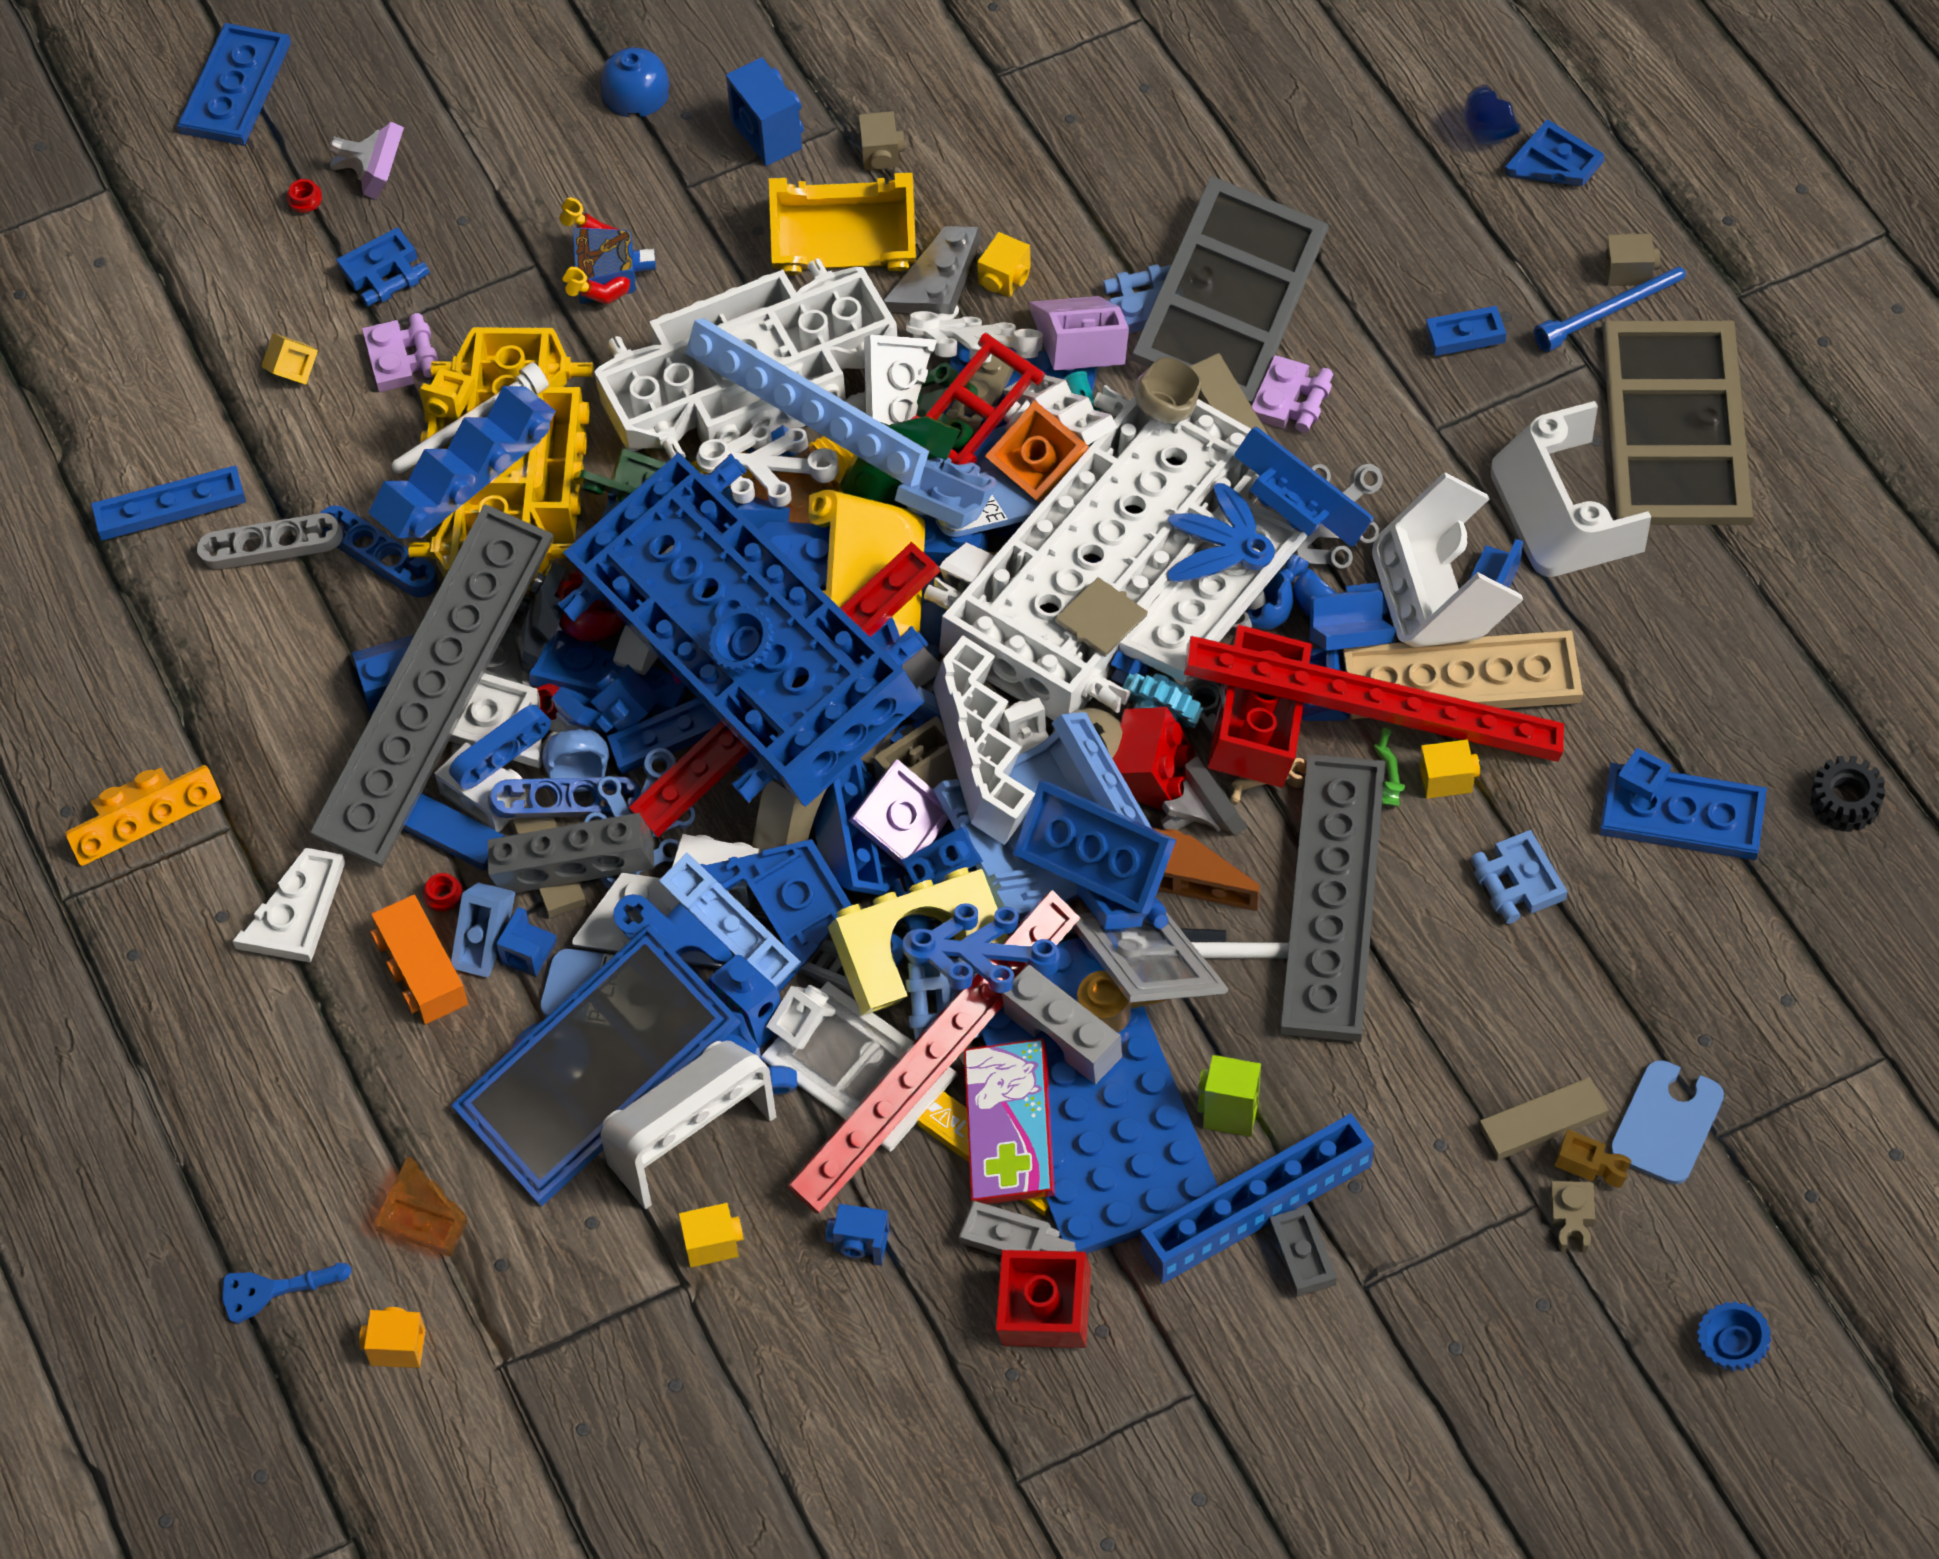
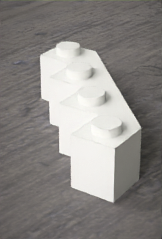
M962 636L943 659L933 684V690L971 824L1005 845L1024 820L1036 793L1009 777L1022 747L996 731L1008 701L983 685L995 655Z

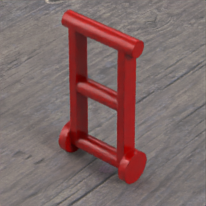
M986 332L978 341V345L981 347L980 350L926 414V416L937 420L955 398L986 420L960 453L953 449L951 450L948 458L952 459L951 463L955 465L976 464L977 457L973 454L1031 383L1039 385L1045 377L1043 371ZM990 354L1022 375L996 409L964 387ZM916 415L911 419L919 418V416Z

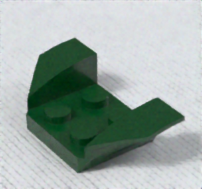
M928 416L890 425L881 422L929 451L927 460L934 457L947 460L960 433V429ZM854 454L840 483L842 492L907 509V505L895 501L898 486L904 483Z

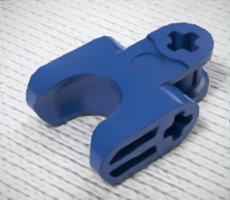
M635 894L623 897L614 908L613 916L615 923L630 940L650 924L657 929L658 934L679 956L689 951H698L706 954L718 964L727 963L733 956L728 946L680 902L667 916H664L646 898ZM634 910L640 913L644 918L640 924L632 921L628 916L631 911ZM650 949L630 965L637 974L676 1010L682 1011L689 1003L688 995L676 983L674 974Z

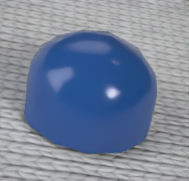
M1309 568L1296 579L1293 586L1294 600L1298 608L1308 617H1310L1312 596L1336 593Z

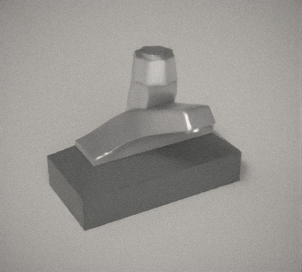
M1196 756L1186 763V780L1183 781V795L1175 800L1164 801L1162 805L1163 810L1167 814L1161 820L1165 829L1179 830L1192 822L1209 825L1217 831L1223 830L1235 836L1248 827L1199 757Z

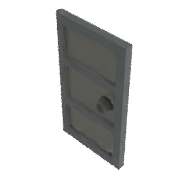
M1211 176L1130 360L1149 368L1157 359L1170 357L1184 362L1190 367L1220 353L1252 406L1270 364L1276 355L1329 225Z

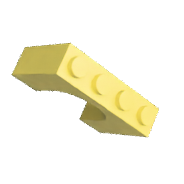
M967 867L958 869L945 876L947 881L933 885L932 880H926L909 888L911 893L897 897L895 892H891L873 900L874 906L861 910L859 904L836 912L838 918L828 926L861 1016L898 1004L907 997L891 953V935L898 920L911 915H925L945 923L954 917V910L958 905L963 903L972 904L978 909V924L974 929L962 930L954 935L955 940L959 941L994 921L997 906L982 869L969 873ZM1003 934L990 943L1002 944L1008 935Z

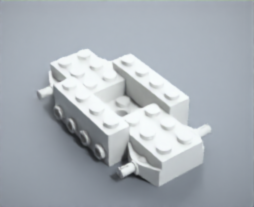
M815 259V263L812 260L807 265L815 280L801 287L797 293L785 272L781 270L770 275H764L758 280L740 287L728 289L726 292L709 299L697 301L691 306L673 313L664 314L650 321L652 346L632 351L631 349H626L621 337H615L616 343L611 338L607 345L611 349L614 358L599 366L594 372L600 401L625 448L633 452L643 448H664L670 459L678 452L685 458L686 455L678 441L687 431L696 427L698 437L703 444L711 439H720L729 443L748 433L752 427L757 425H766L770 428L771 432L782 425L789 430L806 426L685 354L694 320L702 318L846 401L842 370L845 368H865L864 337L868 335L897 337V324L864 268L852 267L832 273V271H826L820 259Z

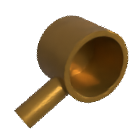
M1105 970L1086 976L1080 983L1077 992L1078 1003L1117 1033L1127 1026L1131 1017V1009L1166 1001L1163 999L1130 1003Z

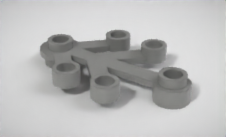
M1363 464L1355 467L1350 474V485L1342 493L1354 502L1363 494L1375 493L1383 482L1380 469L1373 464ZM1325 465L1310 466L1314 471L1319 469L1323 473V478L1328 482L1330 481L1331 474ZM1366 472H1370L1374 477V481L1370 486L1364 482ZM1372 521L1369 525L1371 536L1368 539L1361 536L1358 542L1372 543L1378 538L1379 528L1375 522ZM1324 525L1320 526L1310 536L1307 535L1306 539L1294 552V554L1304 558L1311 564H1330L1331 567L1336 569L1348 567L1353 559L1351 550L1346 546H1335L1330 550L1307 548L1317 537L1339 538ZM1338 550L1342 551L1345 555V560L1342 564H1338L1335 561V554ZM1285 562V564L1280 568L1279 572H1280L1283 568H1285L1286 562Z

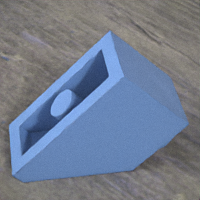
M478 882L462 893L451 958L454 969L483 977L490 976L499 954L496 943L511 920L515 891Z

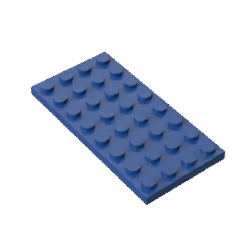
M1102 929L1117 948L1118 943L1113 931ZM1080 937L1056 945L1060 951L1059 969L1053 975L1045 976L1077 1002V992L1082 980L1091 973L1104 971V968ZM1004 1006L981 1030L985 1046L1044 1039L1046 1043L1055 1196H1047L1045 1198L1055 1227L1060 1231L1059 1237L1075 1242L1076 1251L1088 1254L1141 1235L1142 1229L1218 1188L1144 1006L1131 1009V1017L1127 1026L1118 1032L1121 1035L1122 1058L1096 1085L1065 1061L1064 1053L1054 1039L1042 1030L1033 1037L1004 1014Z

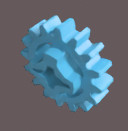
M1135 673V675L1128 674L1122 687L1130 691L1128 701L1133 702L1134 708L1168 707L1176 722L1185 728L1189 726L1195 728L1204 710L1200 706V702L1191 699L1192 696L1189 695L1190 690L1171 681L1161 674L1155 673L1154 677L1146 676V678L1138 673Z

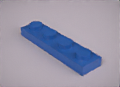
M234 465L94 502L91 505L102 541L246 502L237 466Z

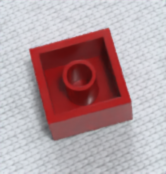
M1002 1250L996 1331L1003 1346L1086 1348L1091 1266L1086 1252Z

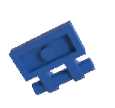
M398 227L336 259L338 269L355 291L367 285L370 286L371 289L360 294L363 303L367 307L378 301L381 304L391 299V294L404 287L410 289L418 285L419 279L430 274L424 262L411 267L409 263L418 259L416 249ZM395 270L399 273L385 282L381 279Z
M1078 885V895L1105 930L1119 932L1127 928L1142 927L1143 919L1159 929L1164 928L1168 924L1166 908L1156 898L1150 913L1140 914Z

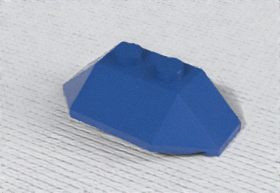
M859 759L826 789L813 821L816 841L820 854L840 886L852 891L884 895L891 888V883L900 878L906 871L903 866L848 821L877 783L866 772L868 768L862 759Z

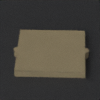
M1097 577L1056 617L1055 622L1076 636L1078 643L1084 642L1106 657L1147 617L1148 611L1126 597L1127 593L1125 591L1119 592Z

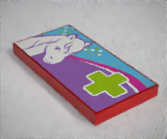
M1044 1039L964 1049L971 1201L993 1204L1055 1196L1047 1049Z

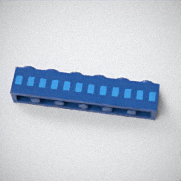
M1352 1113L1142 1229L1140 1252L1161 1283L1164 1284L1269 1225L1270 1217L1296 1210L1372 1167L1374 1144Z

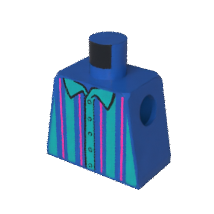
M735 955L709 978L708 987L731 1012L743 1015L750 1035L760 1049L777 1035L766 1026L780 1005L781 998L778 989L742 955Z

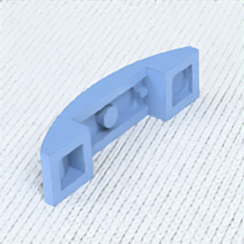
M687 852L659 880L735 955H742L772 982L776 988L801 963Z

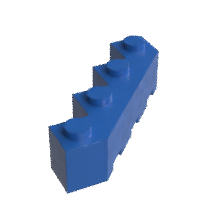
M503 386L487 418L464 417L448 449H424L409 480L384 481L368 513L397 538H422L540 443L541 439L550 429V422L556 410L526 386Z

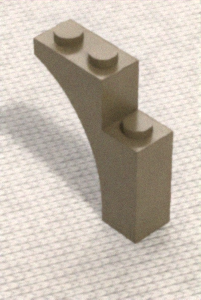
M775 779L770 781L762 790L752 847L758 848L759 853H761L762 850L808 840L814 817L826 789L804 807L780 781Z

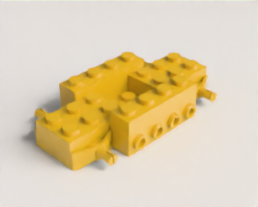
M473 327L457 356H453V362L431 361L432 377L436 376L439 368L474 377L476 387L460 417L499 393L503 386H510L516 382L515 377L520 375L519 370L531 362H534L541 369L549 384V387L538 393L537 396L556 410L550 422V429L541 439L540 443L425 535L426 541L431 542H409V558L431 557L436 559V563L444 578L484 504L553 534L554 540L538 569L541 573L549 565V560H553V558H567L563 552L572 544L555 543H575L577 515H580L581 483L573 481V477L576 472L584 470L583 454H586L587 448L586 424H589L590 411L589 402H583L580 387L564 386L571 377L593 378L594 367L593 362H571V357L566 356L553 328ZM424 411L428 430L422 431L421 443L456 420L445 416L436 417ZM450 443L440 449H448Z

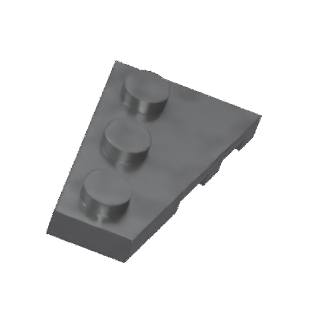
M945 226L884 299L883 302L889 312L914 313L928 311L936 314H954L982 238L979 227Z

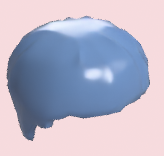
M580 728L561 731L553 735L545 744L542 751V761L549 778L605 777L609 751L607 743L595 731L590 729L582 730ZM583 787L574 790V792L588 791L587 788Z

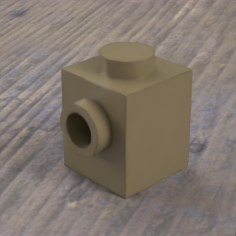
M894 111L860 114L859 126L864 170L899 167L898 152H905L903 130L896 131Z
M1628 233L1608 235L1604 257L1608 286L1640 285L1652 279L1653 271L1660 268L1659 248H1653L1652 234Z

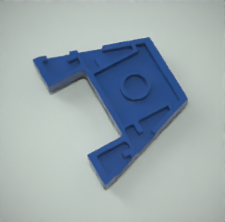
M812 839L762 850L761 853L739 858L731 857L728 858L729 860L713 864H700L727 891L742 882H746L785 947L801 962L777 987L779 994L831 935L828 926L838 918L836 912L852 906Z

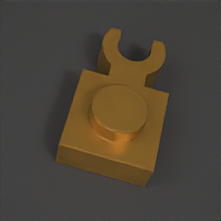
M1567 1129L1554 1166L1592 1182L1595 1176L1599 1175L1609 1185L1622 1188L1628 1175L1626 1172L1632 1160L1622 1154L1615 1153L1610 1155L1605 1153L1606 1144Z

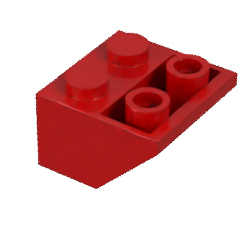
M1168 707L1124 709L1120 725L1122 738L1119 748L1112 759L1136 801L1165 812L1162 808L1164 801L1178 799L1184 793L1183 781L1186 780L1185 764L1196 757L1195 748L1189 743L1180 724L1176 722Z

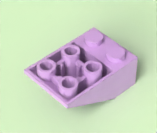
M1100 296L1029 302L1028 306L1037 329L1043 333V344L1054 370L1109 367L1111 365L1125 364L1129 327L1119 306Z

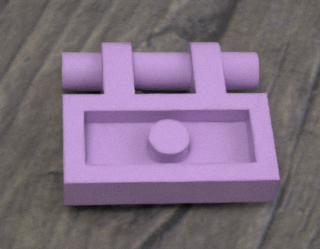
M412 314L409 317L410 327L400 331L398 320L362 328L379 392L414 384L413 372L422 370L425 377H432L431 361H438L436 350L430 345V327L424 322L421 314ZM416 345V353L407 356L405 348Z
M1275 355L1252 404V408L1262 423L1285 429L1290 418L1297 420L1295 428L1298 431L1306 433L1309 431L1311 424L1316 423L1321 413L1319 406L1322 399L1328 397L1332 388L1330 381L1333 377V372L1328 368H1321L1316 377L1309 378V365ZM1300 393L1308 395L1307 400L1302 403L1297 402Z

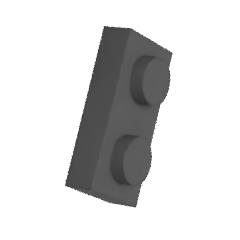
M1306 1206L1270 1217L1269 1225L1296 1296L1336 1285L1337 1277L1310 1207Z

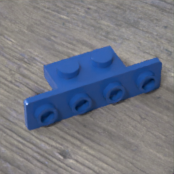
M1253 427L1235 452V457L1259 475L1249 490L1257 496L1261 504L1276 510L1285 517L1293 529L1310 536L1320 526L1324 525L1349 546H1354L1373 521L1371 514L1260 428Z

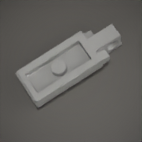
M976 1201L972 1202L958 1237L960 1244L1001 1256L1002 1250L1076 1251L1075 1242L1059 1238L1060 1231L1051 1228L1050 1223Z

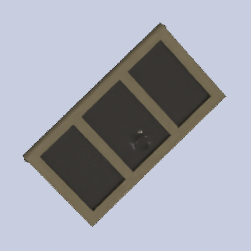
M1735 321L1603 322L1602 333L1616 520L1649 511L1651 515L1650 525H1752L1753 510Z

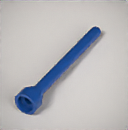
M1675 267L1562 322L1547 320L1534 327L1535 340L1544 352H1550L1562 346L1568 334L1682 281L1686 276V272L1682 267Z

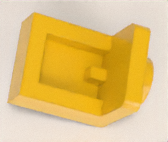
M439 368L431 385L423 383L419 389L424 411L436 417L445 416L455 420L459 419L476 387L474 377Z

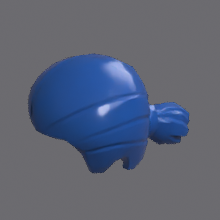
M1292 554L1287 560L1285 568L1277 572L1263 589L1266 597L1265 604L1258 609L1245 610L1251 620L1252 628L1271 630L1287 621L1293 606L1291 583L1294 582L1295 577L1301 575L1306 570L1309 564L1307 560Z

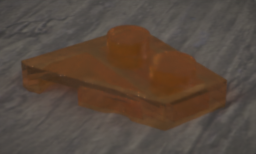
M407 1157L374 1222V1226L378 1232L451 1257L468 1220L466 1214L445 1196L444 1191L435 1181H431L419 1169L418 1163L414 1159Z

